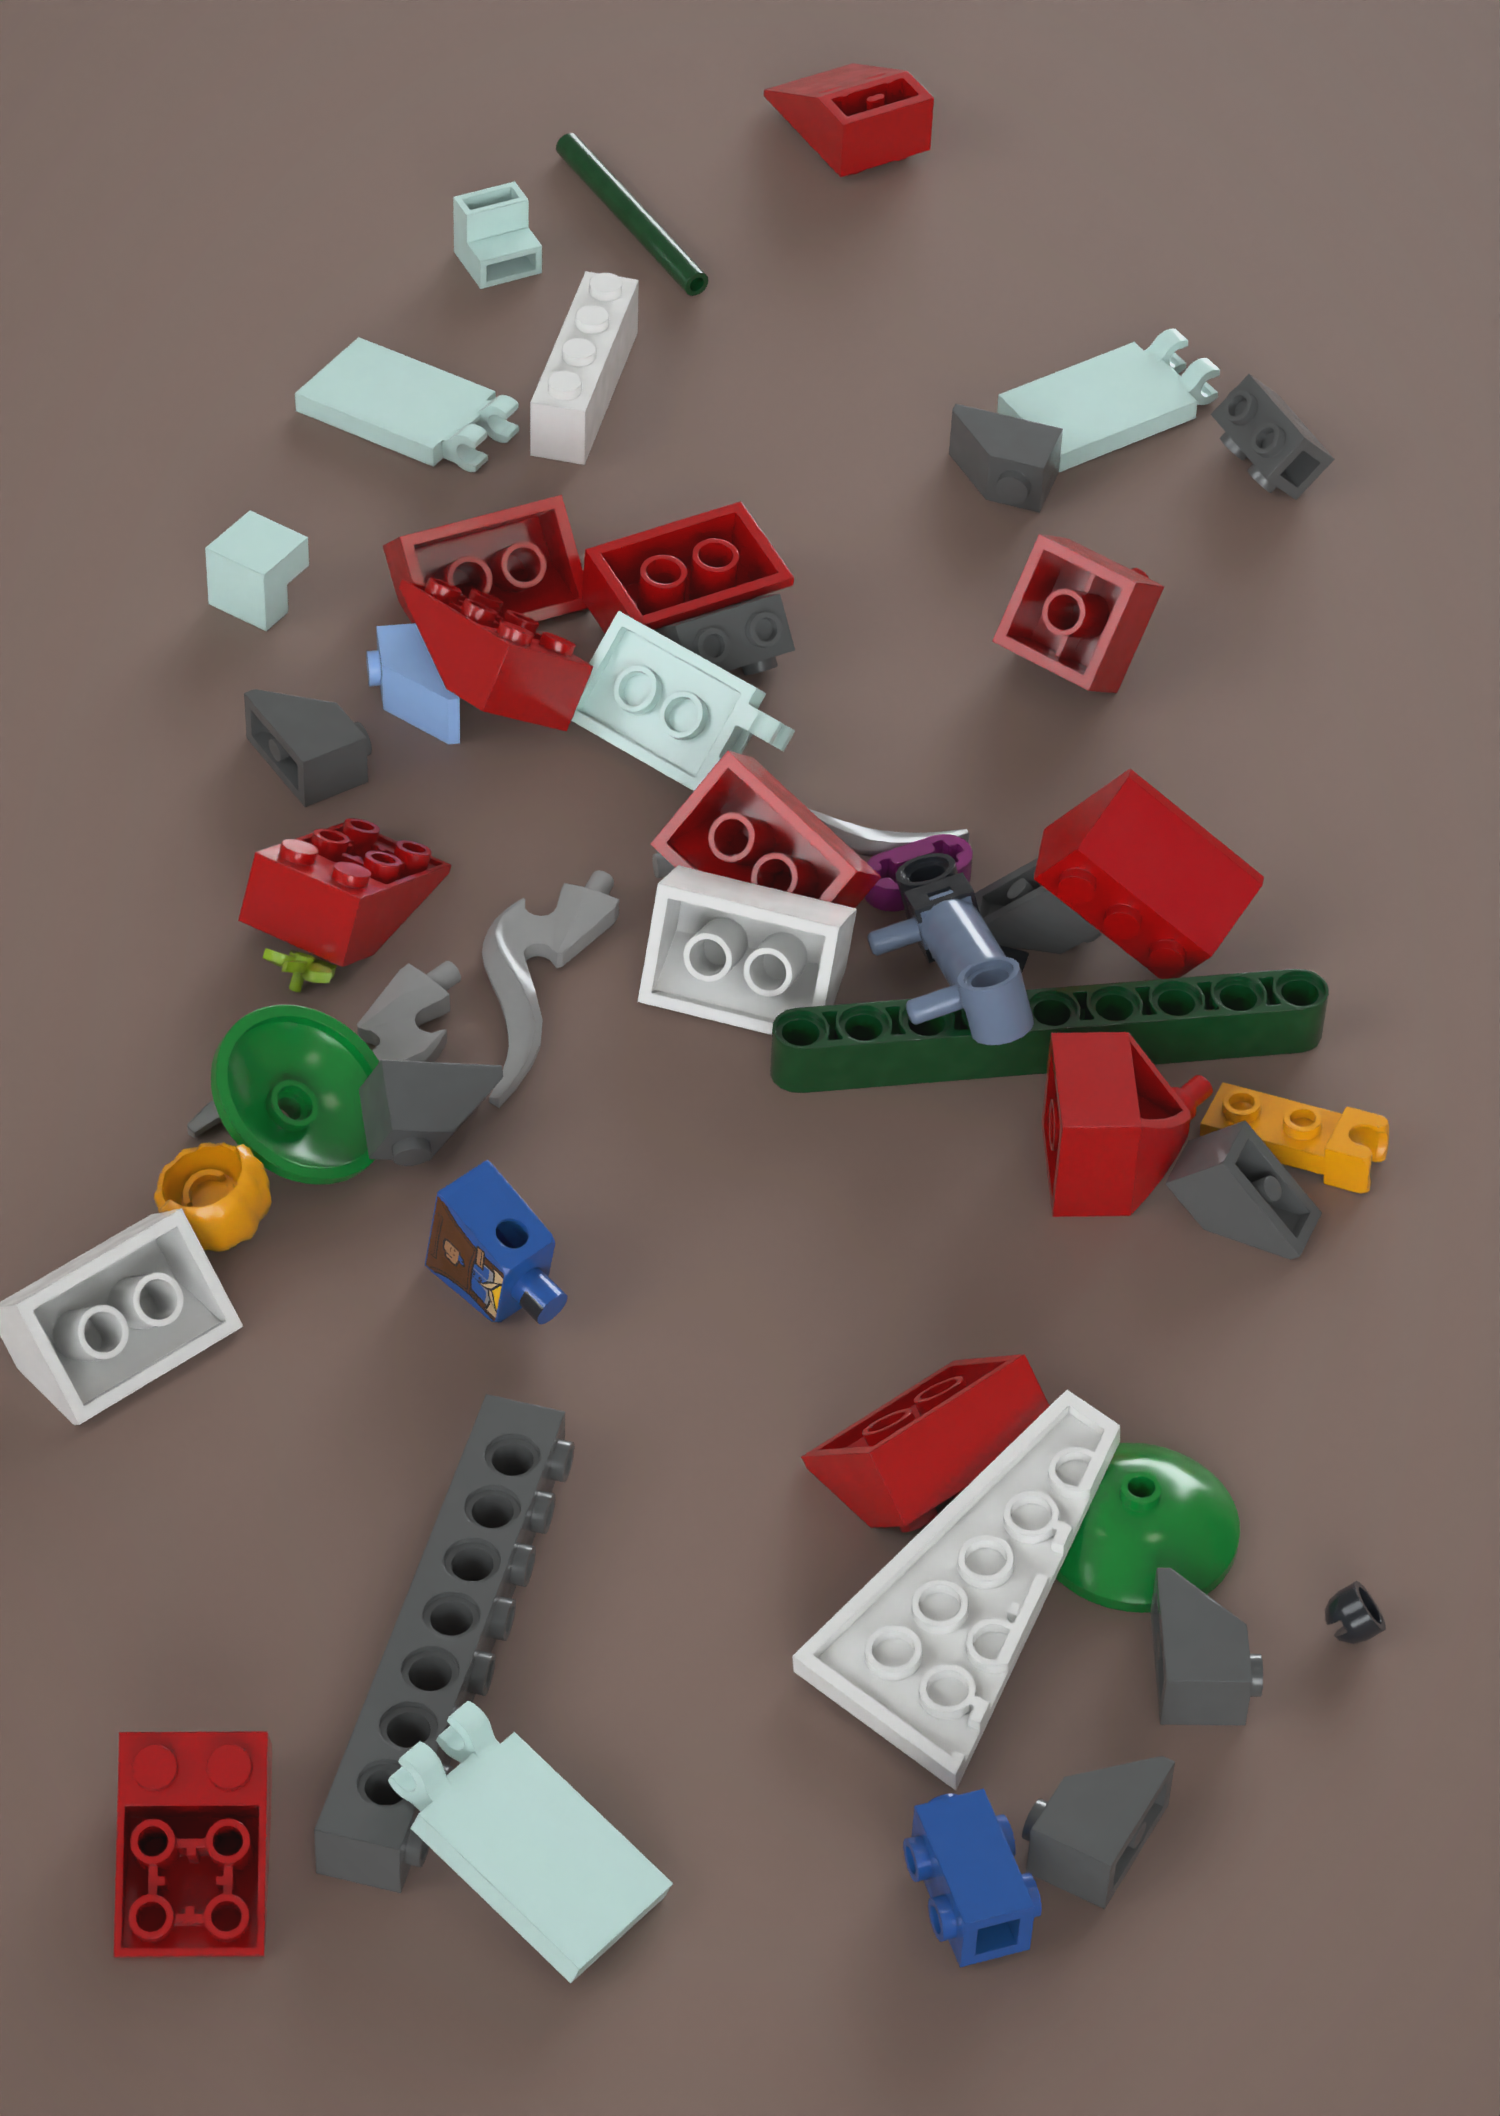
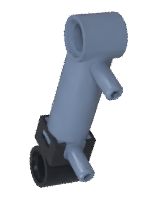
M932 853L918 856L905 862L897 870L896 880L907 920L869 932L867 939L872 953L876 956L918 942L929 963L936 961L949 983V987L907 1001L905 1006L911 1023L917 1025L964 1009L972 1038L976 1042L984 1045H1002L1022 1038L1032 1029L1034 1020L1019 963L1005 956L980 915L973 888L963 872L958 873L955 859L947 854Z

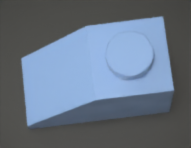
M416 623L376 626L377 650L366 651L369 686H380L383 710L447 744H460V698L446 689Z

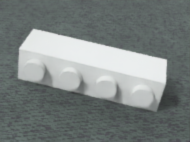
M585 271L530 402V456L585 465L638 333L639 280L618 277L612 273Z

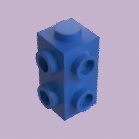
M984 1788L960 1795L953 1793L943 1794L933 1798L928 1803L914 1806L912 1835L903 1841L904 1857L912 1880L914 1882L924 1881L930 1895L928 1899V1912L937 1939L940 1942L949 1940L960 1967L1030 1950L1034 1918L1041 1916L1042 1912L1039 1890L1033 1876L1029 1872L1021 1874L1014 1858L1016 1846L1011 1825L1004 1814L995 1815Z

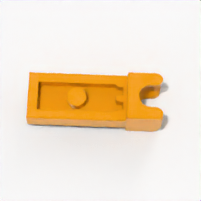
M1222 1082L1200 1123V1136L1246 1120L1281 1164L1321 1175L1324 1174V1184L1360 1194L1370 1191L1371 1162L1384 1161L1389 1144V1122L1382 1115L1348 1106L1341 1114Z

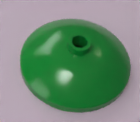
M273 1005L257 1009L239 1019L220 1041L213 1057L211 1089L219 1117L230 1136L238 1145L244 1144L249 1147L253 1155L262 1162L267 1170L292 1181L314 1185L334 1184L351 1179L367 1169L375 1160L369 1159L359 1088L379 1064V1060L369 1046L354 1031L323 1012L297 1005ZM281 1110L285 1111L289 1117H287Z
M1119 1443L1056 1579L1066 1588L1090 1602L1126 1612L1149 1613L1151 1611L1157 1568H1172L1207 1595L1224 1580L1237 1555L1240 1521L1235 1503L1221 1481L1192 1458L1156 1445Z

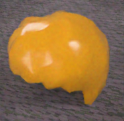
M208 1142L202 1143L198 1147L183 1149L160 1172L157 1189L154 1193V1201L158 1207V1213L182 1208L204 1251H226L235 1247L240 1242L250 1240L258 1230L259 1222L269 1212L272 1203L269 1178L262 1162L244 1144L231 1146L225 1142L217 1144Z

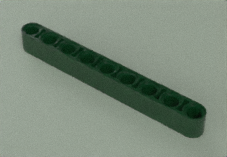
M1284 969L1029 989L1026 992L1034 1025L1022 1038L1002 1045H984L976 1042L972 1038L964 1009L917 1025L911 1023L905 1006L907 1001L911 999L793 1008L779 1014L773 1022L770 1076L773 1082L783 1090L792 1093H810L1046 1074L1051 1033L1129 1032L1154 1065L1302 1053L1318 1046L1322 1039L1329 988L1326 981L1315 972L1306 969Z

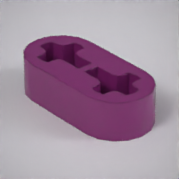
M938 834L871 857L867 864L881 878L865 896L866 901L882 911L895 912L905 910L896 880V872L905 862L926 854L942 853L950 855L955 859L958 873L963 872L968 882H970L973 850L970 844L963 838L955 835Z

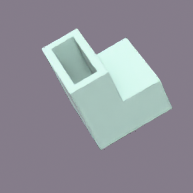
M515 181L453 197L454 253L480 289L542 273V245L529 229V200Z
M251 510L248 511L205 548L208 604L264 631L269 630L288 613L287 584L309 566L308 537Z

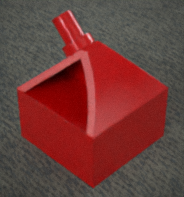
M1039 534L992 642L1088 691L1118 693L1165 586L1149 579L1148 575L1139 568L1129 569L1068 538Z
M1129 1032L1051 1033L1041 1123L1052 1217L1131 1216L1152 1193L1179 1155L1189 1135L1190 1121L1196 1116V1108L1213 1093L1210 1082L1201 1075H1195L1180 1088L1171 1087Z

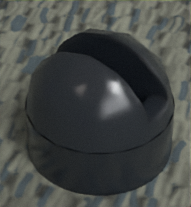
M1353 1582L1338 1591L1328 1601L1325 1608V1622L1327 1625L1341 1620L1343 1626L1334 1634L1339 1641L1356 1644L1367 1641L1386 1630L1385 1621L1377 1604L1360 1582Z

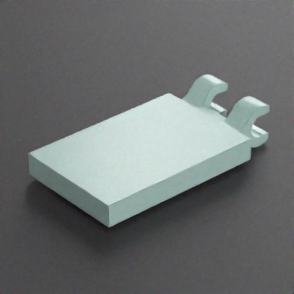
M1168 329L1159 334L1146 350H1143L1133 342L998 395L997 412L1015 418L1062 428L1059 472H1062L1195 419L1197 405H1206L1218 398V392L1206 381L1219 376L1220 369L1208 358H1200L1191 363L1182 376H1180L1178 373L1186 368V362L1175 351L1188 346V340L1177 329Z
M360 337L353 341L295 393L297 412L433 467L444 458L456 463L465 471L476 472L488 461L487 454L475 449L487 438V435L497 442L507 443L519 432L518 425L505 420L519 408L518 402L507 395L496 397V391Z
M620 611L617 612L589 662L594 667L571 720L693 791L727 750L742 754L752 735L784 752L795 732L792 728L758 710L766 695L765 692Z
M467 1701L448 1717L447 1722L450 1726L436 1739L441 1749L451 1758L459 1761L460 1764L446 1775L437 1754L428 1745L419 1741L400 1757L398 1762L402 1767L389 1777L388 1782L399 1796L411 1802L420 1811L410 1829L563 1977L572 1983L666 1896L673 1883L515 1732L502 1743H499L484 1712L474 1703Z

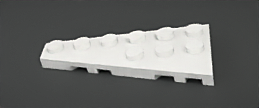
M1066 1390L792 1656L793 1671L947 1785L957 1790L1120 1443V1425Z

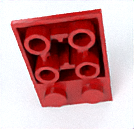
M852 63L764 89V97L840 177L858 174L866 169L893 161H900L909 156L931 150L934 97L907 70Z
M430 577L426 585L402 579L399 589L447 690L483 712L567 732L594 667L573 654L576 647L574 643L552 633L543 632L542 635L536 632L539 627L537 621L511 610H507L504 613L501 611L504 602L486 592L471 589L467 597L461 595L462 591L459 588L436 578Z
M348 818L343 823L325 829H315L313 833L296 839H286L281 844L255 852L238 921L344 967L374 955L450 873L451 864L431 856V849L423 844L408 840H393L379 834L380 828L372 822Z
M268 1731L119 1732L114 1958L265 1957L272 1788V1743Z

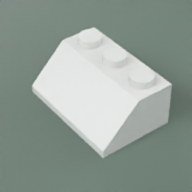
M677 866L657 885L638 1002L772 1035L774 1020L786 1010L800 1007L834 1005L847 966L857 909Z
M182 1208L147 1216L0 1302V1337L17 1369L73 1425L82 1424L243 1327Z

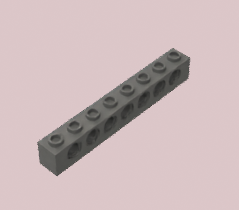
M485 1395L315 1826L317 1874L401 1893L411 1865L420 1868L423 1866L429 1846L410 1829L420 1811L411 1802L399 1796L390 1786L388 1779L402 1767L398 1761L401 1756L411 1749L408 1747L415 1746L419 1741L428 1745L437 1754L446 1775L454 1769L453 1766L449 1765L452 1758L441 1749L436 1739L450 1726L447 1719L452 1713L467 1701L473 1703L476 1694L486 1696L489 1691L496 1661L495 1654L491 1653L496 1639L506 1641L509 1637L516 1610V1600L512 1599L516 1585L526 1587L530 1581L536 1556V1547L532 1545L536 1532L541 1534L548 1532L555 1508V1494L551 1493L555 1481L564 1483L567 1481L572 1467L575 1444L565 1440V1411L493 1395Z

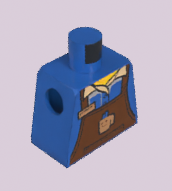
M488 1159L437 1192L425 1266L491 1322H502L523 1308L538 1324H545L563 1309L568 1299V1296L549 1278L556 1244L552 1233Z

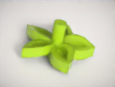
M265 948L263 959L281 967V972L293 973L289 989L295 992H301L304 979L313 983H330L337 968L336 965L295 950H290L289 955Z

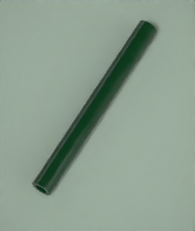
M568 133L562 136L557 142L556 151L688 295L695 296L702 293L706 289L709 280L701 268L576 134Z

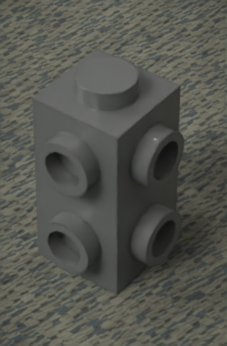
M1250 374L1228 394L1226 399L1211 414L1225 431L1220 437L1222 443L1239 459L1244 461L1248 458L1253 463L1247 472L1269 493H1272L1278 487L1297 500L1335 460L1284 400Z
M780 594L762 595L654 630L726 671L742 667L744 675L773 669L778 666L775 656L795 651Z

